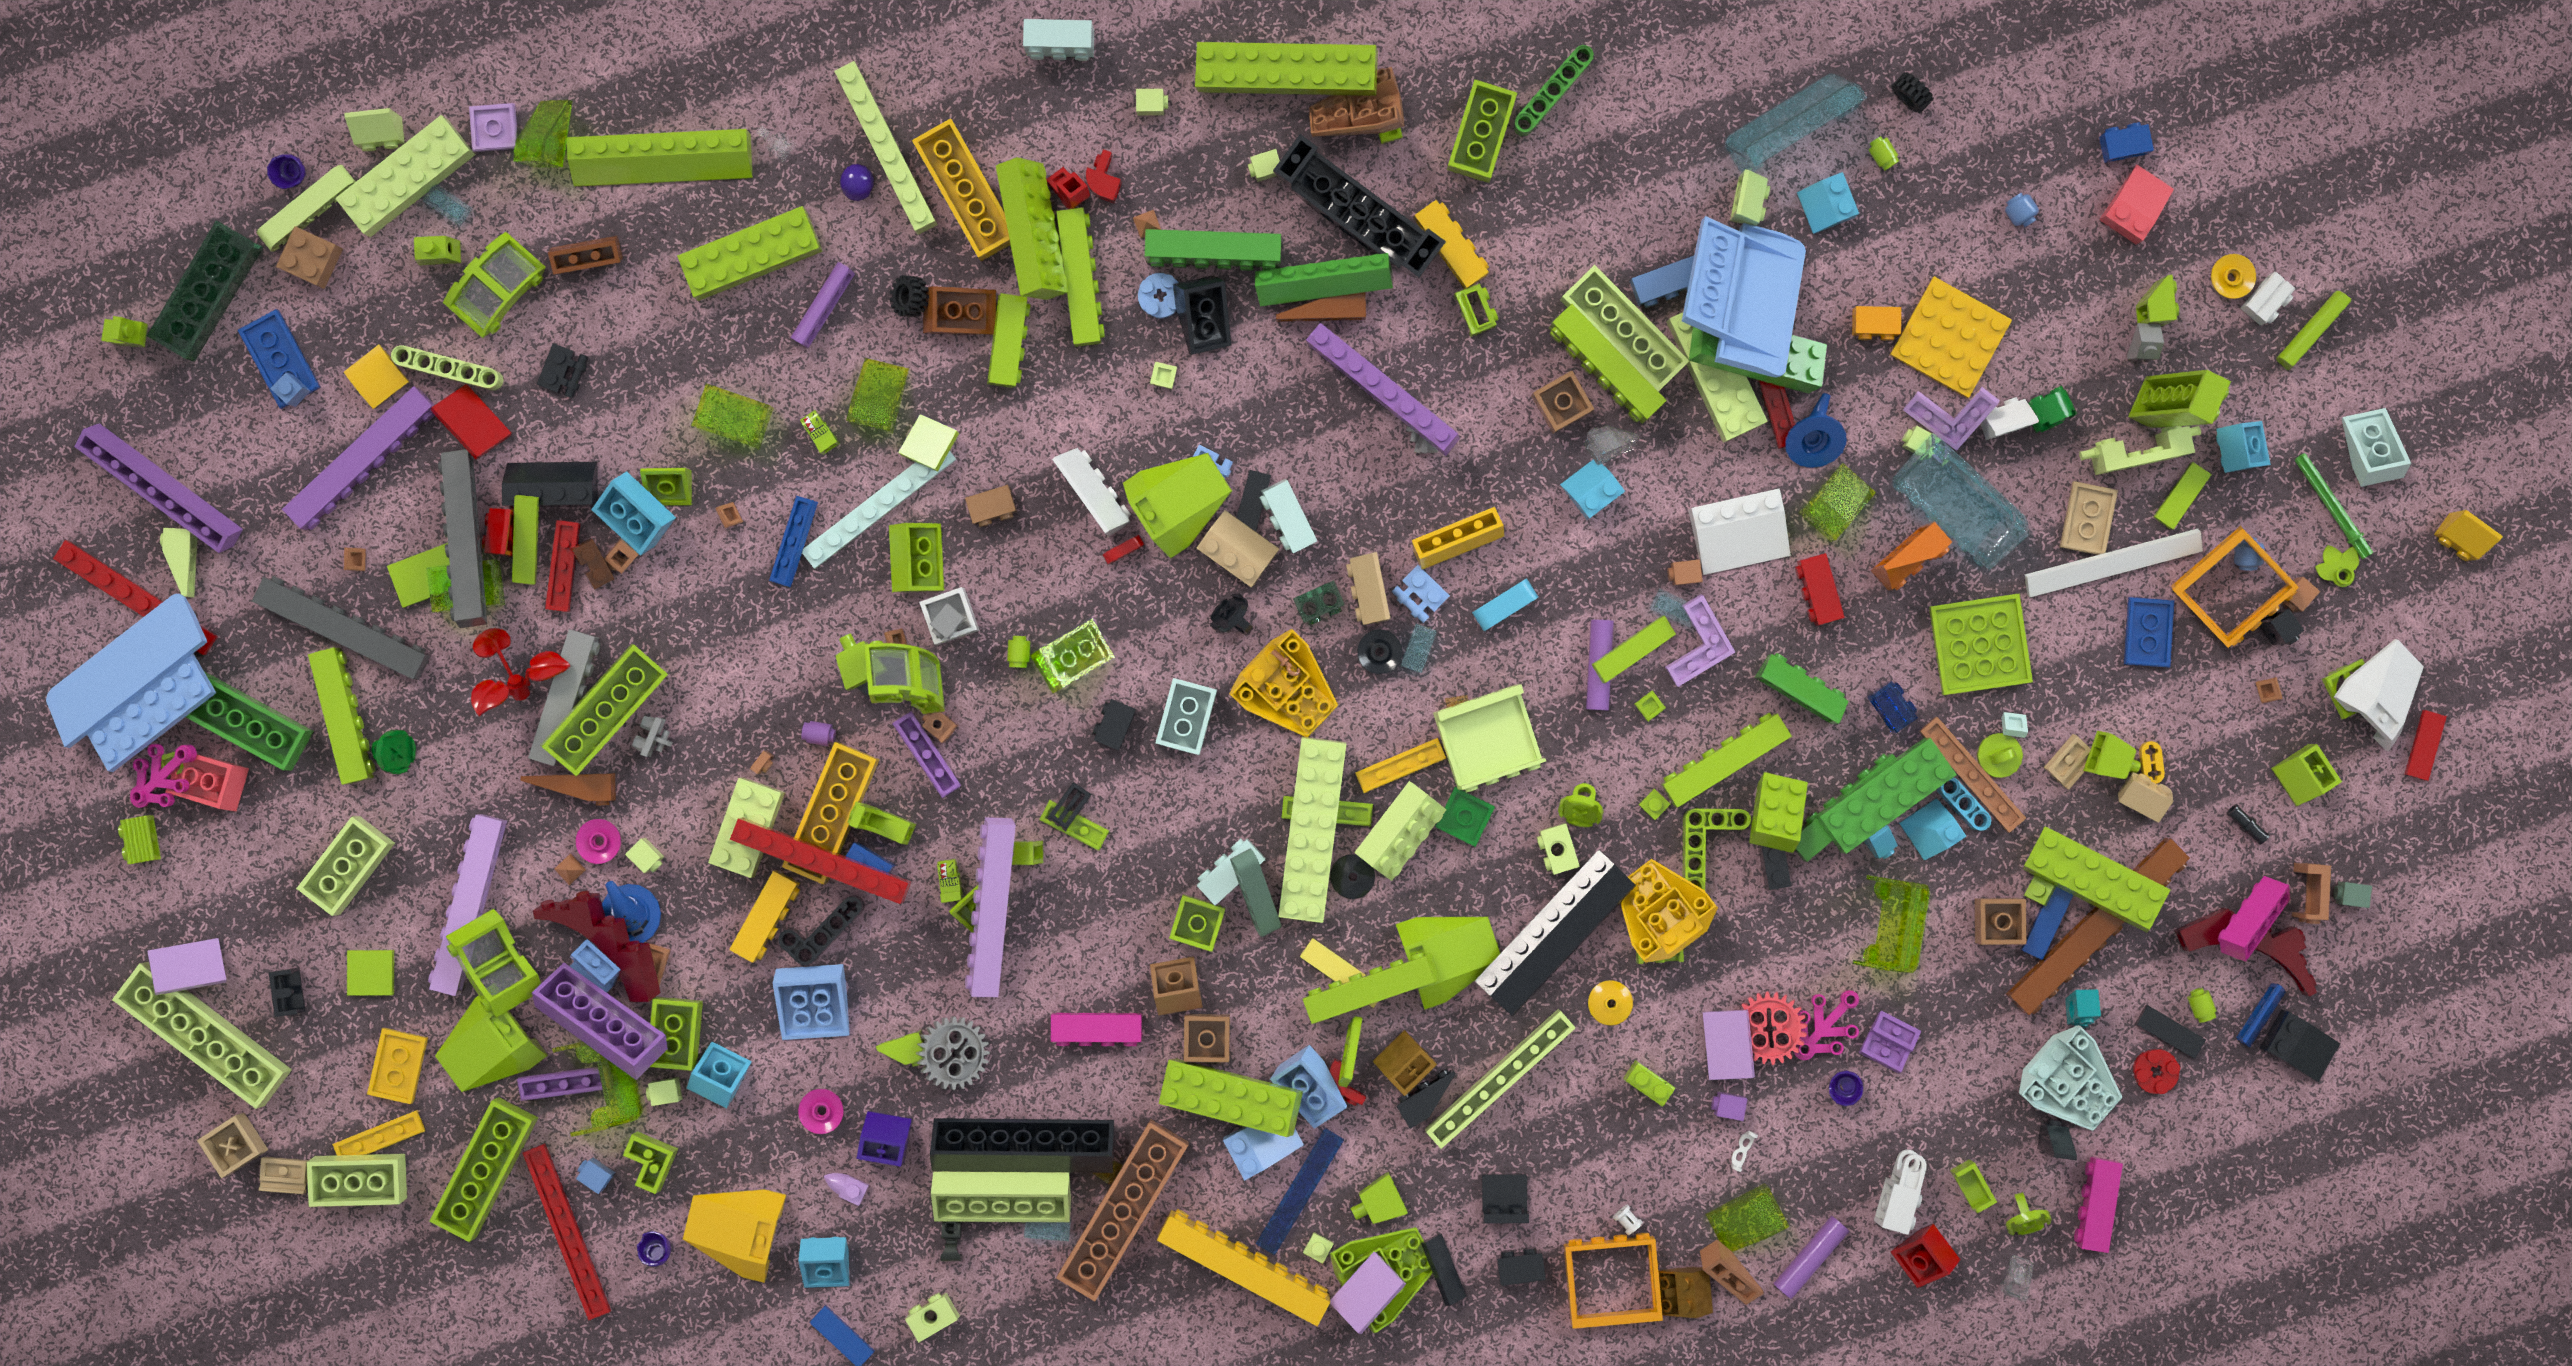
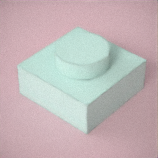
M2004 712L2001 718L2003 735L2025 738L2028 733L2026 715Z

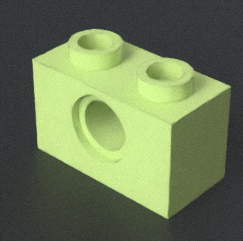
M1566 823L1539 831L1540 836L1537 837L1540 850L1545 849L1547 857L1543 858L1547 871L1551 870L1552 874L1555 875L1580 867ZM1555 843H1560L1563 847V852L1559 856H1554L1551 852V847Z
M937 1293L927 1299L929 1303L923 1307L918 1304L908 1310L909 1315H907L905 1320L918 1343L957 1321L960 1317L947 1293L943 1295ZM929 1310L934 1311L937 1314V1319L929 1320L926 1317V1312Z

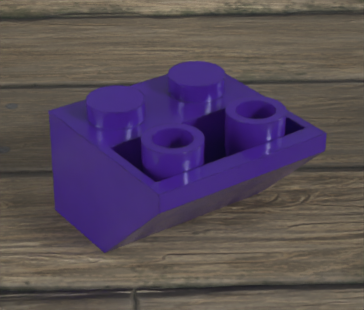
M867 1111L856 1159L901 1167L905 1162L912 1118Z

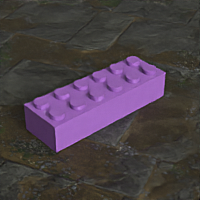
M566 963L557 968L532 992L534 1005L537 1009L635 1080L668 1049L664 1033Z

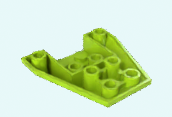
M1209 453L1142 470L1123 482L1130 506L1151 539L1170 558H1173L1193 543L1232 492V489Z
M1415 917L1396 924L1408 961L1411 960L1410 956L1422 951L1424 955L1431 953L1440 979L1436 982L1417 988L1424 1010L1446 1003L1474 982L1500 955L1488 917Z
M495 984L487 989L492 997L500 992ZM479 995L473 1000L435 1055L461 1092L529 1070L548 1056L536 1038L530 1040L509 1011L497 1018L491 1011L486 1012L480 1003L482 999Z
M1416 1227L1350 1241L1330 1253L1334 1274L1341 1286L1351 1278L1373 1252H1376L1406 1283L1402 1290L1368 1326L1373 1333L1394 1322L1432 1275V1270L1421 1245L1424 1240Z

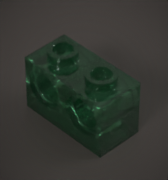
M1334 580L1293 598L1303 624L1308 622L1309 626L1322 621L1320 616L1327 613L1331 617L1342 612L1341 607L1345 606ZM1328 593L1334 594L1336 597V603L1332 606L1326 605L1323 601L1324 596ZM1308 602L1313 603L1316 607L1315 613L1312 615L1305 614L1303 611L1304 604Z

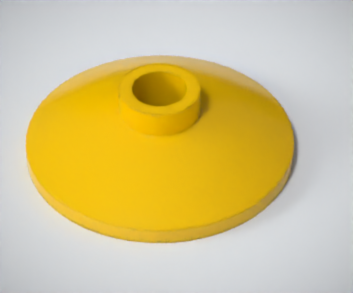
M2228 254L2221 257L2214 264L2211 270V282L2214 289L2223 297L2230 299L2241 298L2253 289L2256 282V270L2252 262L2245 256ZM2229 273L2234 275V281L2228 280Z
M1609 980L1599 983L1592 989L1588 998V1007L1591 1015L1598 1022L1604 1025H1617L1625 1021L1630 1015L1633 1008V998L1625 985ZM1611 999L1615 1001V1006L1612 1008L1607 1005V1002Z

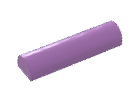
M837 262L790 338L806 348L810 347L855 274L850 268Z
M1591 620L1586 709L1609 710L1610 680L1602 683L1591 664L1612 650L1614 621Z
M912 711L892 723L941 798L948 796L961 787Z
M607 1065L519 1077L517 1082L521 1101L611 1089L612 1075L610 1066Z
M1831 1216L1773 1284L1792 1299L1850 1231Z

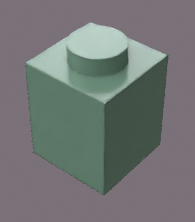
M2338 881V886H2335L2333 891V897L2336 899V904L2370 908L2372 886Z

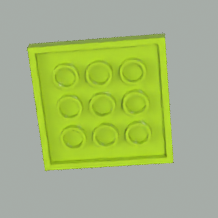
M2020 593L1929 607L1942 695L2033 682Z

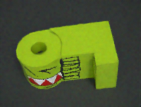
M816 410L800 419L821 454H826L840 444Z
M956 859L938 861L937 869L941 903L962 900L963 892Z

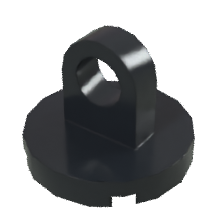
M1240 593L1232 594L1233 598L1222 600L1214 609L1210 618L1212 620L1210 627L1217 633H1225L1234 627L1240 633L1248 636L1253 630L1252 625L1243 618L1248 608V600Z

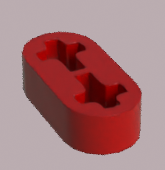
M1137 535L1107 551L1102 556L1107 565L1143 547L1145 544L1141 536Z

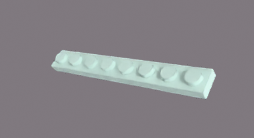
M949 451L938 472L915 462L806 546L802 554L813 568L816 569L957 459Z

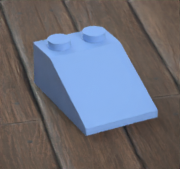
M1310 1045L1278 1065L1270 1079L1274 1084L1303 1091L1299 1112L1314 1129L1347 1107L1324 1060Z
M1243 1126L1223 1137V1142L1244 1181L1304 1145L1296 1129L1293 1136L1284 1137Z

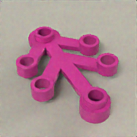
M152 744L147 750L148 755L152 757L151 779L147 784L146 771L149 769V761L146 758H138L133 762V768L137 771V783L130 792V800L138 808L146 807L151 802L159 803L162 807L172 806L175 798L171 793L160 795L152 792L157 787L174 789L177 793L188 791L189 782L186 779L171 780L166 778L182 763L193 762L197 756L194 746L181 745L176 749L175 757L161 769L164 748L161 744Z
M1846 990L1841 994L1839 1005L1825 1020L1823 1016V1006L1826 1004L1825 997L1821 994L1812 996L1811 1003L1814 1005L1815 1031L1808 1037V1027L1801 1030L1807 1033L1806 1037H1800V1039L1804 1041V1045L1808 1046V1051L1802 1053L1801 1047L1803 1045L1797 1044L1796 1046L1800 1051L1799 1053L1793 1051L1798 1059L1809 1060L1815 1053L1840 1055L1843 1052L1844 1046L1839 1041H1833L1830 1044H1816L1821 1037L1847 1036L1853 1039L1858 1036L1859 1029L1853 1024H1849L1846 1027H1831L1848 1008L1851 1009L1858 1005L1859 996L1852 990ZM1852 995L1854 997L1853 1003L1848 1004L1847 997ZM1816 997L1822 998L1820 1005L1815 1004ZM1800 1010L1798 1015L1802 1013L1807 1015V1019L1801 1021V1023H1809L1811 1019L1810 1014L1805 1010ZM1854 1027V1035L1848 1034L1849 1028ZM1835 1044L1840 1045V1050L1838 1052L1833 1051V1046Z

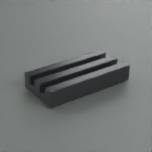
M1073 782L1047 819L1055 822V825L1061 826L1064 831H1067L1092 794ZM1073 790H1077L1078 792L1075 794V796L1070 801V803L1065 808L1060 817L1057 818L1055 815L1058 813V811L1063 806V804L1068 799ZM1081 794H1083L1084 798L1082 799V801L1079 803V805L1074 810L1072 815L1069 817L1067 822H1063L1066 815L1069 813V811L1074 806L1076 801L1079 799Z

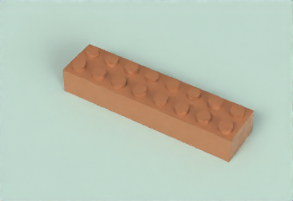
M1150 1119L1060 1269L1056 1279L1091 1300L1096 1301L1188 1147L1189 1142Z

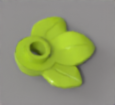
M2327 545L2323 551L2324 563L2315 566L2318 575L2324 580L2332 581L2338 587L2349 586L2354 581V570L2359 565L2356 549L2350 547L2341 553L2335 547ZM2340 572L2345 573L2346 577L2344 580L2339 578Z

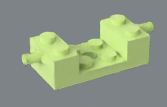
M2190 426L2162 428L2161 433L2155 435L2157 447L2143 451V455L2141 451L2126 454L2123 440L2116 442L2115 438H2110L2095 443L2096 447L2089 450L2079 451L2081 461L2092 459L2095 475L2178 458L2195 453L2192 436L2201 435L2200 426L2192 428Z

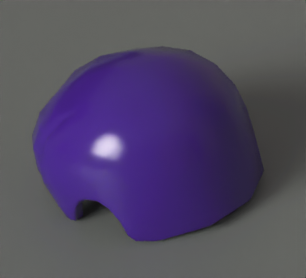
M282 154L271 159L267 166V176L272 184L281 189L298 186L306 176L305 166L298 157L292 154Z
M860 164L848 166L840 178V187L843 194L849 200L860 201L869 197L874 187L872 171Z
M1851 1071L1837 1072L1829 1083L1830 1097L1836 1104L1842 1106L1854 1105L1863 1095L1862 1079Z
M656 1231L646 1232L637 1244L638 1258L644 1265L653 1268L663 1265L671 1254V1243L662 1233Z

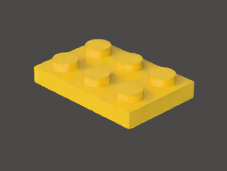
M382 1028L367 1095L413 1104L428 1037Z

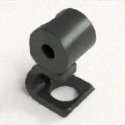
M942 1221L941 1239L946 1240V1244L940 1256V1261L963 1260V1255L957 1251V1240L961 1239L962 1222Z

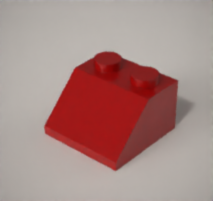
M489 508V513H486L485 516L487 532L482 539L484 553L513 557L514 510Z
M1934 1224L1918 1230L1891 1251V1254L1917 1288L1950 1275L1961 1260Z

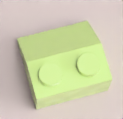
M390 108L344 113L353 143L357 147L362 148V151H374L378 146L394 149L398 148V144H405L402 117Z
M1746 169L1738 177L1730 221L1757 226L1760 221L1764 220L1766 208H1763L1764 199H1768L1770 186H1767V178Z

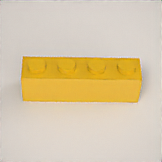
M1435 200L1415 214L1414 220L1422 230L1426 231L1429 228L1446 241L1438 253L1463 288L1467 289L1488 275L1487 269L1489 266L1483 257L1478 258L1475 254L1476 248L1471 240L1464 239L1461 234L1463 230L1458 222L1451 221L1448 216L1450 212L1444 203L1439 204Z
M1493 507L1413 539V551L1423 570L1505 537L1504 525L1496 508Z
M774 870L729 950L752 963L756 962L757 959L762 960L767 952L765 947L767 941L774 939L778 932L776 925L779 920L783 921L790 910L786 907L790 900L795 901L800 892L798 888L800 883L780 871Z

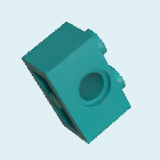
M2098 989L2075 990L2065 998L2067 1025H2079L2082 1028H2088L2090 1024H2093L2094 1021L2101 1017Z

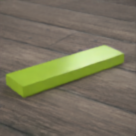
M516 495L514 497L512 582L533 585L536 583L539 497Z
M1665 615L1661 616L1591 665L1602 683H1606L1672 638L1676 633Z
M1292 796L1283 797V819H1291L1294 800ZM1339 801L1336 823L1371 826L1373 804Z

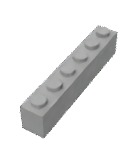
M571 629L568 630L561 657L569 662L571 667L553 678L529 753V759L551 766H559L560 762L540 745L578 704L580 698L582 699L587 691V686H585L586 678L592 675L594 665L591 664L593 656L598 655L601 646L598 643V637Z

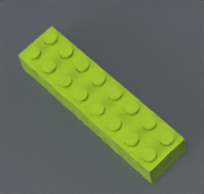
M1197 42L1195 88L1198 92L1376 96L1378 50L1376 45Z

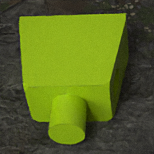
M448 236L414 237V254L418 265L461 263L459 240Z
M850 633L839 639L844 651L835 655L844 687L848 691L868 682L864 645L868 643L862 641L856 644ZM873 658L875 678L888 672L879 658Z
M2097 731L2083 771L2126 779L2129 772L2137 773L2140 770L2141 763L2134 760L2136 754L2134 747L2111 733Z
M1014 841L1012 865L1044 863L1043 841Z
M1389 1172L1361 1190L1359 1196L1362 1203L1351 1207L1356 1220L1369 1215L1373 1224L1408 1214Z

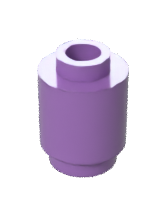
M815 721L804 723L801 739L806 740L807 743L829 746L830 742L834 743L836 730L833 729L832 724Z

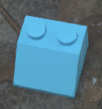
M1843 172L1823 179L1797 192L1813 234L1851 220L1859 214Z
M2262 421L2240 423L2216 429V440L2221 450V465L2225 473L2271 465Z
M1594 458L1560 484L1586 520L1625 492L1613 474L1597 458Z
M711 1042L692 1071L686 1089L727 1108L752 1061Z
M812 1237L801 1239L798 1262L804 1288L849 1286V1251L846 1237Z

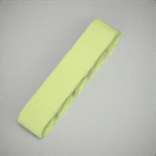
M343 165L334 167L257 230V235L270 251L278 250L280 248L279 245L287 243L294 226L303 230L315 220L314 217L316 215L319 217L332 206V202L336 203L337 200L335 198L356 181Z
M402 345L395 347L391 353L392 361L395 364L411 370L488 390H497L503 384V376L500 372L488 367ZM407 351L408 359L405 362H401V354ZM426 357H429V358H430V364H429V366L426 367V368H423V366H422V361H423V359L426 358ZM447 363H451V371L445 374L444 366ZM472 368L474 371L473 376L470 379H466V371ZM490 374H494V383L488 385L487 377Z

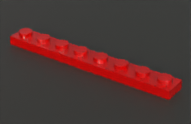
M68 540L63 542L53 558L143 617L163 603L162 600ZM201 626L207 643L197 651L202 655H206L218 636Z
M544 1143L522 1152L588 1321L609 1313L611 1308L546 1144Z

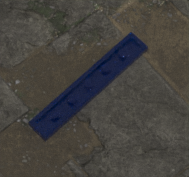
M1324 1128L1256 1241V1245L1273 1255L1277 1253L1345 1140L1328 1128Z

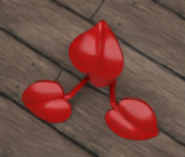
M500 628L487 629L474 640L473 651L482 658H488L497 653L509 675L507 685L502 681L495 683L490 679L477 684L471 693L473 709L480 717L486 711L502 704L509 695L516 701L525 700L530 695L528 686L531 683L529 679L532 681L547 680L571 667L570 663L555 652L545 651L537 654L530 660L531 668L526 669L525 679L518 674L513 675L500 651L510 646L511 639L509 634Z

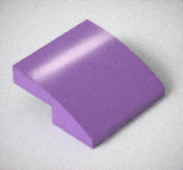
M1880 1011L1859 1053L1899 1074L1902 1072L1909 1053L1913 1051L1921 1031Z

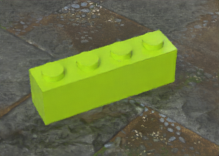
M1000 293L998 296L987 380L989 385L1014 388L1016 383L1021 381L1022 370H1018L1019 361H1023L1025 348L1021 347L1022 339H1026L1027 326L1024 325L1025 317H1029L1030 303H1027V297Z

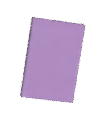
M218 938L147 951L155 995L226 982Z
M1748 1009L1703 1012L1709 1080L1754 1078L1755 1072Z
M1373 1252L1333 1296L1330 1304L1358 1334H1362L1402 1290L1406 1283L1376 1252Z

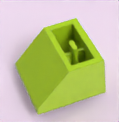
M2167 275L2156 281L2137 303V324H2160V326H2164L2177 320L2179 305L2175 303L2177 284L2173 280V275Z
M2307 744L2271 768L2295 806L2325 794L2342 782L2318 744Z

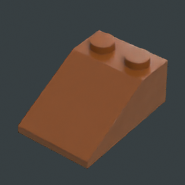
M928 287L929 291L926 294L929 295V299L926 298L928 305L924 306L923 333L994 334L996 290Z

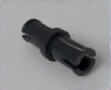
M2238 804L2233 805L2227 811V815L2240 826V830L2247 832L2259 845L2269 838V833L2264 831L2256 823V819L2253 816H2248Z

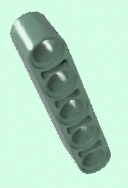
M1250 848L1231 858L1233 870L1259 936L1262 938L1281 928L1282 926L1262 869L1253 850Z

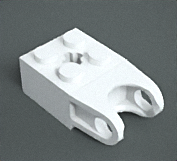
M1906 1149L1898 1154L1891 1179L1887 1177L1885 1179L1874 1221L1881 1227L1907 1235L1915 1226L1916 1217H1914L1916 1208H1919L1921 1205L1922 1195H1920L1926 1171L1925 1159L1916 1152ZM1907 1154H1910V1155H1908V1156L1904 1159V1161H1903V1163H1902L1903 1157H1904L1905 1155H1907ZM1914 1159V1164L1909 1167V1162Z

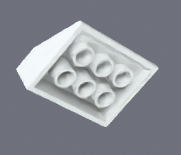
M1075 448L1052 459L1108 537H1111L1130 523L1128 519L1131 516L1130 512L1124 504L1119 506L1115 501L1118 498L1117 494L1111 486L1106 488L1102 483L1105 479L1098 468L1092 469L1089 464L1092 459L1085 450L1080 452L1078 448Z
M1780 489L1698 506L1688 510L1703 575L1791 556Z

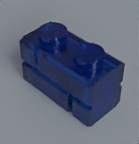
M1888 681L1868 695L1867 698L1890 731L1898 733L1918 718L1915 714L1917 709L1911 701L1907 702L1902 696L1904 690L1897 682L1894 684L1892 681Z

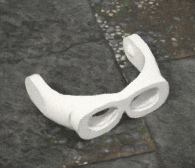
M1751 1131L1742 1134L1739 1139L1740 1148L1735 1150L1731 1157V1167L1739 1172L1742 1171L1741 1167L1745 1161L1747 1151L1754 1142V1139L1758 1137L1757 1134ZM1746 1138L1750 1139L1748 1145H1747L1746 1147H1744V1146H1743V1141H1744V1139H1746ZM1742 1152V1159L1740 1161L1736 1160L1737 1154Z

